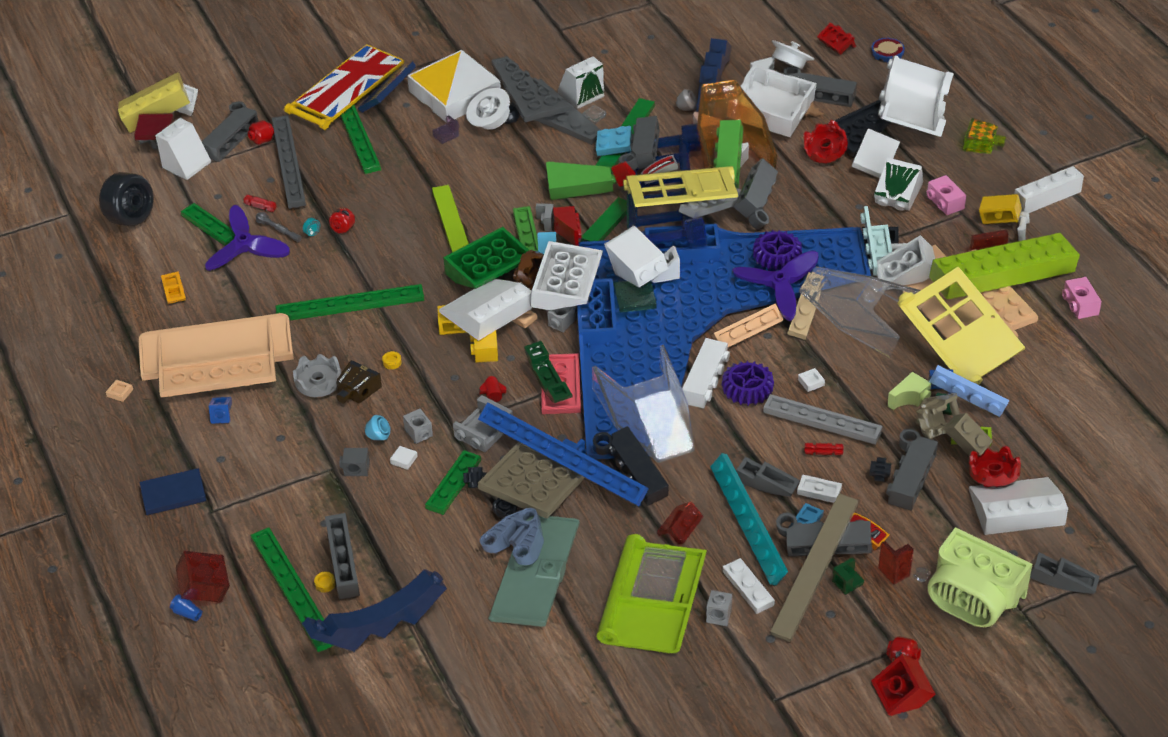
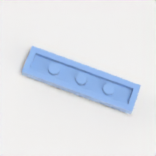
M937 365L929 381L950 393H957L958 397L999 417L1009 402L1008 399Z

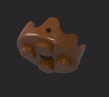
M534 250L523 253L518 269L515 270L513 275L515 282L523 284L532 291L544 254Z

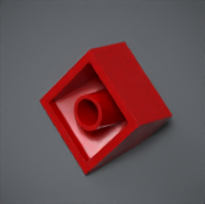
M901 654L871 680L887 714L890 716L918 709L936 695L918 660Z

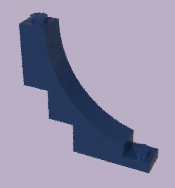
M424 569L408 585L379 603L352 612L329 614L323 621L307 617L302 624L312 639L355 652L370 634L385 638L401 620L415 625L447 587L443 583V577L438 572Z

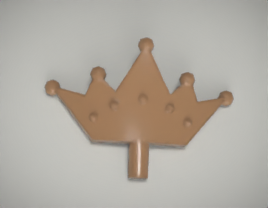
M814 102L811 103L805 113V117L808 115L814 117L825 115L818 111L819 108L814 109Z

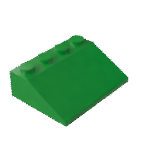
M501 227L443 257L445 274L457 284L476 289L518 267L522 254H525L529 249L504 227Z

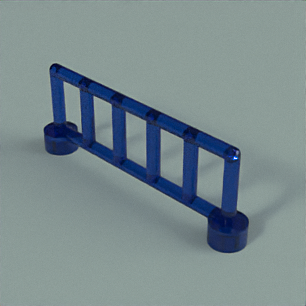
M698 123L682 125V134L659 138L658 148L679 145V153L656 156V161L673 155L677 164H680V171L690 170V152L702 150ZM638 167L633 170L636 173L635 175H637V170H639ZM681 178L662 179L664 184L676 182L683 184ZM639 181L641 188L660 185L659 181L649 184ZM685 188L666 192L668 197L687 195ZM627 192V230L632 226L638 229V227L682 221V230L645 236L654 245L688 240L690 249L707 246L703 217L692 219V217L679 212V210L638 216V207L634 206L632 195ZM663 194L645 195L644 199L663 197Z

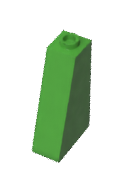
M546 162L551 200L613 192V184H616L614 174H611L610 167Z

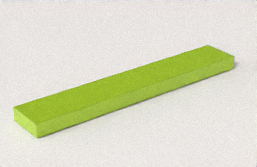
M450 186L433 187L432 193L451 252H454L469 243Z

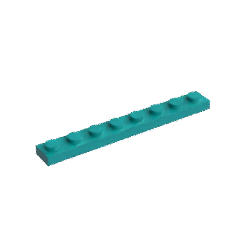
M721 453L710 468L769 584L776 586L788 573V570L729 456Z

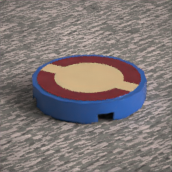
M892 38L878 39L872 44L871 48L872 55L877 60L879 58L883 59V62H888L893 56H899L898 58L901 59L905 50L904 45L900 41Z

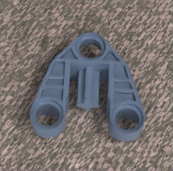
M526 508L506 516L480 538V544L487 553L500 552L512 544L514 547L512 554L516 563L520 565L533 564L538 559L544 543L540 519L534 508ZM534 516L532 520L526 521L529 517Z

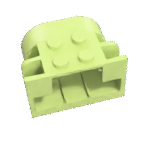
M955 527L939 549L936 572L928 582V593L933 602L943 611L971 625L990 627L995 624L1005 609L1016 608L1019 599L1026 598L1032 563Z

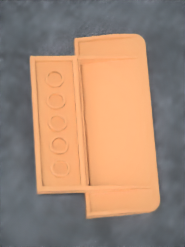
M936 245L932 246L935 259L946 257ZM929 278L923 282L900 287L904 292H912L915 295L932 284L933 281ZM1011 286L980 292L1017 338L1018 333L1015 331L1016 329L1038 321V315ZM941 292L938 293L950 308L968 297L962 296L947 300ZM935 296L918 306L930 321L946 311ZM972 301L967 302L954 311L965 327L983 316ZM950 314L933 324L946 339L961 330Z
M283 313L148 331L139 336L142 381L159 378L161 397L276 381L275 362L294 359L289 317Z

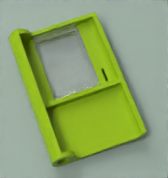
M639 534L628 535L597 631V639L607 645L665 653L679 652L707 550L647 543Z

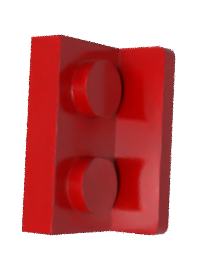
M831 22L817 35L821 42L840 55L849 46L856 47L854 36L849 32L845 33L839 25L835 26Z

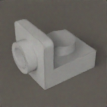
M537 203L536 218L541 219V224H544L545 231L552 232L554 205Z

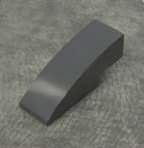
M747 457L743 459L736 470L744 485L766 493L791 496L800 483V480L767 462L760 465Z
M1038 552L1031 561L1030 578L1073 592L1088 594L1096 592L1100 576L1062 557L1059 561H1056Z

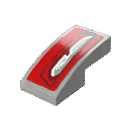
M670 155L649 165L641 172V175L677 170L678 165L674 156ZM658 180L644 181V183L649 184Z

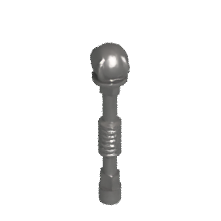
M258 212L256 214L257 223L271 225L275 230L284 235L287 234L294 241H301L302 237L300 235L290 232L288 228L279 223L276 224L271 221L267 213Z

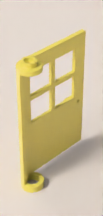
M733 166L626 176V180H623L624 191L627 190L628 194L632 195L635 207L738 197V192L734 185L735 175ZM681 178L683 184L664 186L662 179ZM658 180L660 184L657 187L641 188L639 181ZM685 188L687 194L668 197L666 190ZM662 191L663 197L644 199L642 193Z
M959 267L915 295L912 292H904L898 298V306L947 367L953 369V373L977 385H980L983 381L981 377L1025 349V346ZM956 282L968 297L950 308L938 293ZM935 296L946 311L928 322L917 307ZM972 301L983 316L965 327L954 311L967 302ZM950 314L961 330L943 340L932 325Z

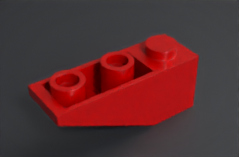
M574 206L553 207L555 232L574 246H579L578 239H582L579 212L575 213Z

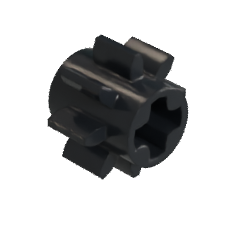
M877 457V461H871L870 476H875L874 481L884 482V478H890L891 463L886 462L887 458Z
M468 467V473H463V482L468 483V488H478V482L487 472H483V467Z

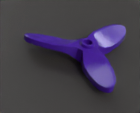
M233 205L229 211V220L235 237L206 262L205 268L206 270L219 268L243 252H251L258 256L281 258L288 256L290 249L287 244L277 239L251 235L244 211L239 206Z
M816 251L805 252L789 261L778 271H767L751 267H736L732 271L740 279L773 288L775 290L777 307L781 315L786 320L791 321L796 315V298L790 284L808 274L818 263L819 256Z

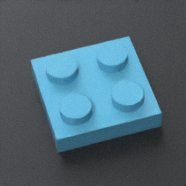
M631 126L597 131V156L630 152V144L632 143Z

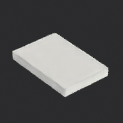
M868 129L852 167L880 178L887 158L893 159L900 141Z

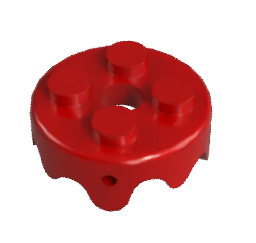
M830 120L825 125L817 124L811 133L808 131L804 132L806 154L817 163L835 161L847 149L848 139L845 130H842L834 120ZM825 143H830L829 146L823 147Z
M1002 446L997 452L987 448L980 456H978L976 451H972L970 454V476L984 487L1009 485L1020 476V457H1015L1014 459L1008 446Z

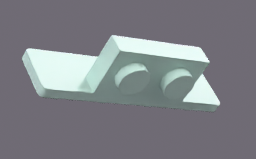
M864 206V211L860 213L861 224H865L863 237L868 242L865 244L866 254H870V259H868L869 269L872 270L873 276H877V260L892 252L888 225L871 226L868 206Z

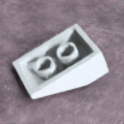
M921 235L877 260V276L881 290L919 283L929 279L935 255L933 247Z

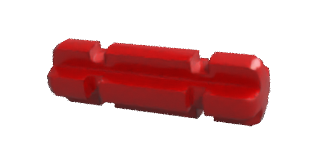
M249 194L243 199L245 205H252L253 207L274 212L277 208L275 202H268L266 199Z
M805 443L804 452L811 455L813 453H816V455H832V453L843 455L844 446L843 444L832 445V443H816V445Z

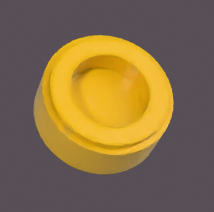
M394 351L385 353L382 357L383 366L387 369L400 367L402 363L401 355Z
M330 572L317 574L314 578L315 588L319 592L333 590L336 585L335 576Z

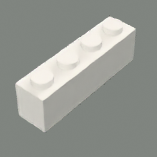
M1072 166L1016 188L1014 194L1019 196L1022 207L1021 212L1031 213L1080 193L1084 175Z
M709 338L705 339L682 388L683 404L704 408L707 401L710 402L712 389L717 387L718 376L723 374L724 363L728 362L730 357L728 343Z

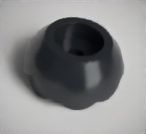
M509 105V116L504 122L506 124L515 123L520 118L517 108Z
M498 498L493 502L492 509L496 516L503 519L508 515L516 513L518 506Z

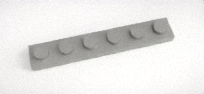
M736 188L739 197L741 189ZM738 197L688 202L680 205L679 212L692 218H697L734 207Z
M771 394L763 407V413L875 445L882 432L881 425Z

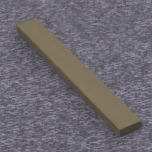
M838 494L770 631L771 635L788 642L792 641L858 506V500Z

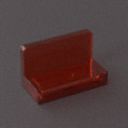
M1007 230L971 235L970 249L971 251L974 249L980 250L1008 244L1009 234Z
M692 501L678 505L659 528L657 534L660 536L669 533L678 545L683 544L704 516Z
M883 541L880 546L878 569L895 585L911 575L914 548L908 543L894 550L886 541Z

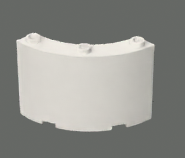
M893 56L887 64L889 72L884 90H881L879 96L881 106L878 115H880L881 119L941 137L946 123L943 116L946 102H943L944 95L947 96L954 73L942 72L898 58L899 56Z

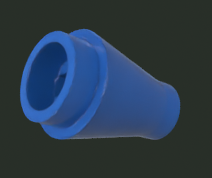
M176 595L170 604V609L173 610V613L192 619L195 622L200 619L203 613L186 595Z

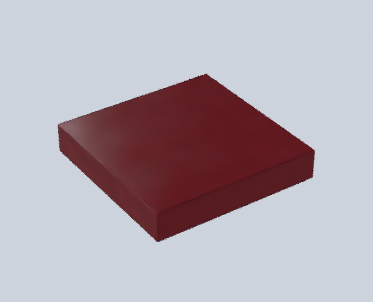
M139 114L134 134L135 140H156V135L173 123V114Z

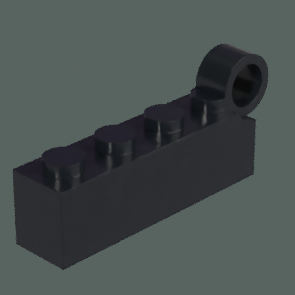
M628 426L611 435L607 432L595 434L593 437V450L599 455H613L619 470H623L627 477L648 488L643 498L647 506L668 496L669 485ZM600 441H606L609 444L606 446H599L597 443Z

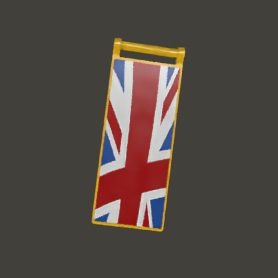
M366 44L298 99L286 104L284 111L319 125L321 129L326 130L331 122L402 66L404 60ZM296 107H299L324 119L317 118L311 114H308L302 110L297 109Z

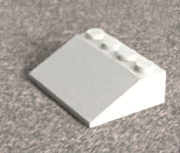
M548 241L532 289L531 307L554 310L587 304L603 250Z
M494 279L440 308L439 312L479 341L531 310L532 291L519 282Z
M1049 477L1019 480L1012 484L998 487L969 486V492L984 535L1063 526L1066 523L1067 504L1063 494Z

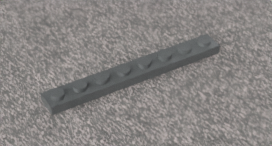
M289 116L272 118L288 207L306 206Z

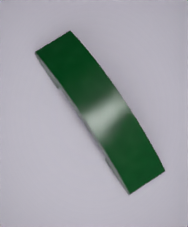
M539 341L524 346L530 366L549 399L553 403L572 398V393L565 381H561L549 360V353L543 342Z

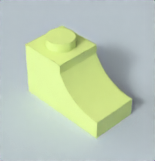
M912 372L889 392L887 406L893 410L903 405H916L919 407L924 398L931 396V383Z

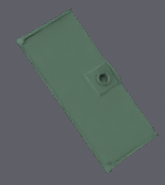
M534 516L529 517L526 521L532 520ZM539 516L544 538L539 557L533 564L520 565L516 563L513 554H511L488 618L490 621L540 627L546 626L559 584L562 582L566 571V563L580 524L578 519L549 516L546 519Z

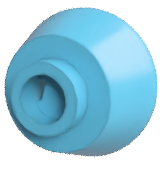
M374 415L365 426V434L372 440H386L390 434L388 421L383 416Z

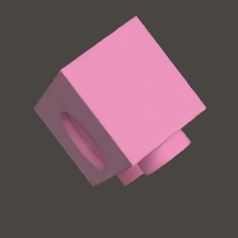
M947 175L928 182V198L946 215L965 209L966 194Z
M1087 277L1065 281L1062 296L1068 302L1071 312H1074L1077 319L1099 315L1101 299Z

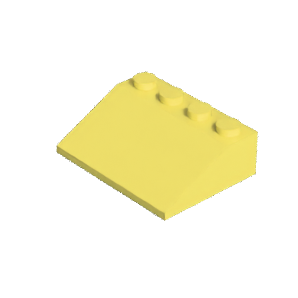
M179 72L119 102L118 112L120 118L130 133L136 130L139 114H169L190 103Z

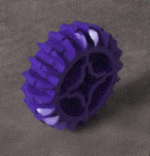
M780 229L778 232L774 230L770 233L765 231L764 235L759 234V237L755 239L752 250L753 257L756 263L761 265V268L767 267L768 271L770 269L774 271L781 270L789 261L802 254V245L798 237H794L793 233L781 232Z
M748 360L746 363L739 361L738 365L733 363L731 367H727L726 372L723 374L722 388L724 394H726L727 399H732L733 403L739 402L740 406L743 403L747 404V406L751 403L757 405L758 402L763 403L773 392L774 380L772 372H769L768 367H763L762 363L757 365L756 361L753 363H749Z

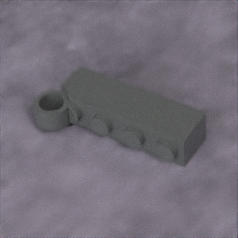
M789 66L784 69V75L816 83L814 101L852 107L856 97L857 82L801 73V70L795 66Z
M243 102L231 103L229 105L230 115L202 140V144L211 160L220 162L248 135L249 126L252 123L258 122L257 111L247 108Z
M657 116L637 118L636 125H633L634 134H632L633 143L630 144L631 152L622 155L619 158V163L626 161L635 170L637 167L638 169L647 168L656 162L660 134Z
M763 158L751 167L734 206L746 218L749 216L750 224L758 230L769 223V217L764 211L763 206L768 201L767 197L772 192L771 187L776 182V175L778 173Z
M905 429L900 433L899 446L905 451L906 456L902 455L899 463L900 469L895 470L893 475L894 482L893 484L889 483L886 495H889L888 504L912 511L936 457L938 441L921 437L913 429Z
M346 513L325 516L339 600L360 596Z
M791 513L779 515L776 520L777 531L780 535L787 537L788 556H808L824 523L817 521L803 524L797 522L796 517ZM856 520L855 522H849L834 555L872 553L870 521ZM787 521L793 523L790 528H783L781 526L782 523Z

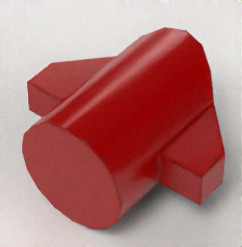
M489 376L479 388L480 394H486L487 398L494 402L500 401L502 393L507 391L506 386L499 383L494 376Z

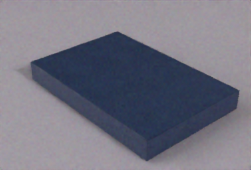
M199 468L139 482L146 515L206 501Z

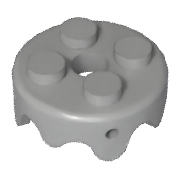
M319 354L314 360H308L306 356H302L299 359L297 368L293 370L295 386L300 393L309 397H323L337 390L336 381L342 372L335 356L328 359L324 355Z

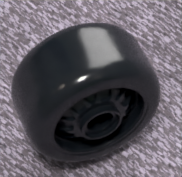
M118 172L109 176L101 187L99 194L101 212L108 221L123 226L139 225L148 218L153 208L154 194L152 187L141 175Z

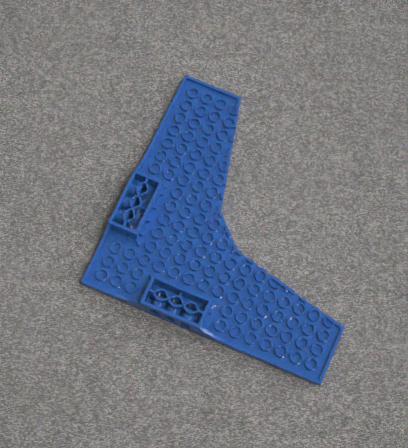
M717 224L646 227L642 233L663 254L672 246L676 248L680 258V279L657 283L650 280L641 287H637L615 275L604 245L610 240L579 242L580 247L603 250L587 304L577 305L586 455L593 459L615 458L609 454H597L593 450V437L599 432H607L611 435L627 426L648 456L667 455L693 342L727 314L776 303L775 290L773 288L740 279L732 271L736 267L767 270V267L761 268V265L756 263L752 251L755 239L759 237V234L764 235L765 232H733L719 228ZM861 227L787 231L788 234L793 233L794 237H798L802 245V254L808 251L818 252V263L809 273L826 277L822 292L871 281ZM808 274L790 284L795 298H800ZM600 441L597 444L599 446H606L609 443L606 441Z

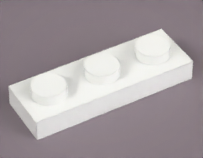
M741 558L723 566V573L756 614L775 606L773 597Z

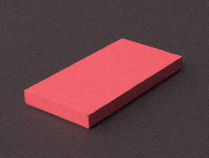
M579 353L550 354L549 360L561 381H565L572 393V398L553 403L542 389V414L581 413Z

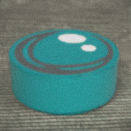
M315 218L307 219L303 225V232L309 236H315L320 230V222Z

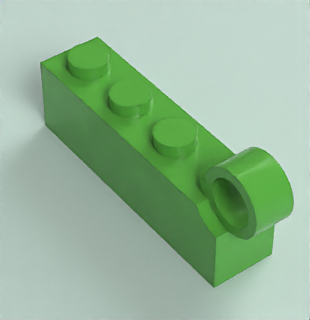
M720 120V127H717L716 131L717 138L719 139L718 143L715 144L717 158H714V168L733 166L735 175L734 185L739 189L743 125L741 120Z

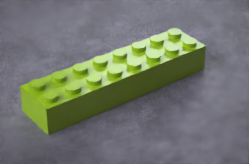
M1061 233L933 259L929 278L935 282L959 267L979 292H985L1075 272L1080 254ZM956 282L941 291L947 300L967 296Z

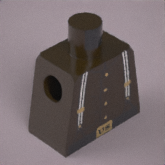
M351 360L337 378L338 394L336 398L342 404H345L349 399L357 403L363 402L382 387L380 373Z

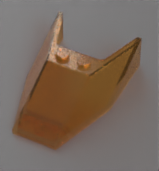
M736 80L703 84L701 86L697 132L704 169L713 168L715 144L718 143L719 139L717 138L716 131L717 127H720V120H741L743 125L742 143L748 142L749 150H752L760 160L762 158L765 159L776 169L778 156L765 116Z

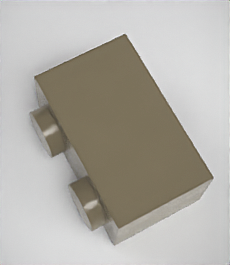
M967 413L954 415L943 429L969 457L972 451H976L978 456L982 455L993 442Z

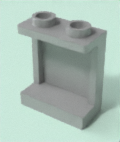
M481 395L477 399L478 408L462 423L455 421L453 423L454 437L458 440L464 441L473 448L485 453L504 435L502 432L478 420L487 402L513 415V411Z

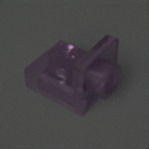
M450 115L446 116V124L432 130L433 136L442 144L458 137L460 127L458 121Z

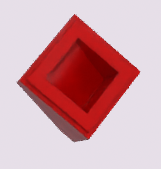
M626 161L611 168L619 187L623 186V180H626V176L636 174Z

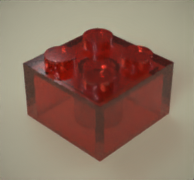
M183 551L175 567L181 599L222 603L230 587L224 555Z

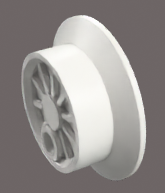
M774 40L771 41L776 47L772 57L802 70L806 61L814 60L813 57L798 50L797 48L800 45L791 41L792 45L787 46Z
M490 88L480 92L468 105L466 112L468 121L474 126L487 130L501 126L509 116V95L500 88Z

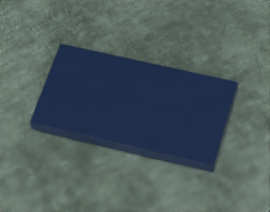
M412 61L395 71L358 107L359 111L363 113L379 104L416 68L415 63Z

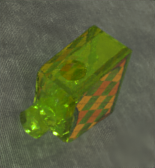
M972 118L965 136L963 151L990 154L994 145L1005 146L1006 136L997 135V125Z

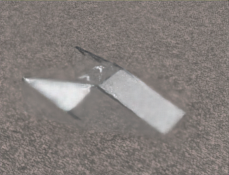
M817 266L799 289V292L839 330L889 358L900 336L873 309L883 294L898 302L899 296L904 292H912L915 295L921 291L872 276ZM924 303L917 307L920 312L923 308Z
M660 345V368L663 375L632 386L623 387L597 366L592 367V388L615 428L620 430L628 426L645 452L658 463L695 451L688 402L664 345Z

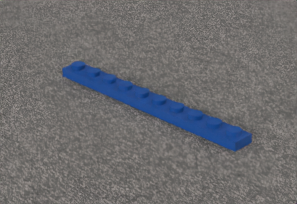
M488 402L478 418L481 422L638 507L648 491L646 486Z

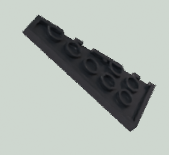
M877 100L834 120L842 130H845L848 139L846 152L853 158L857 155L868 129L881 133L891 123V121L881 119L880 115H878L881 100Z

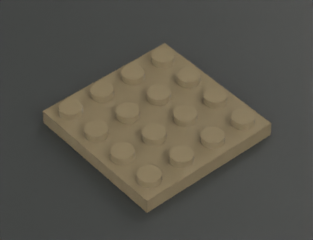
M518 442L478 482V489L523 509L534 508L539 516L547 519L585 477Z

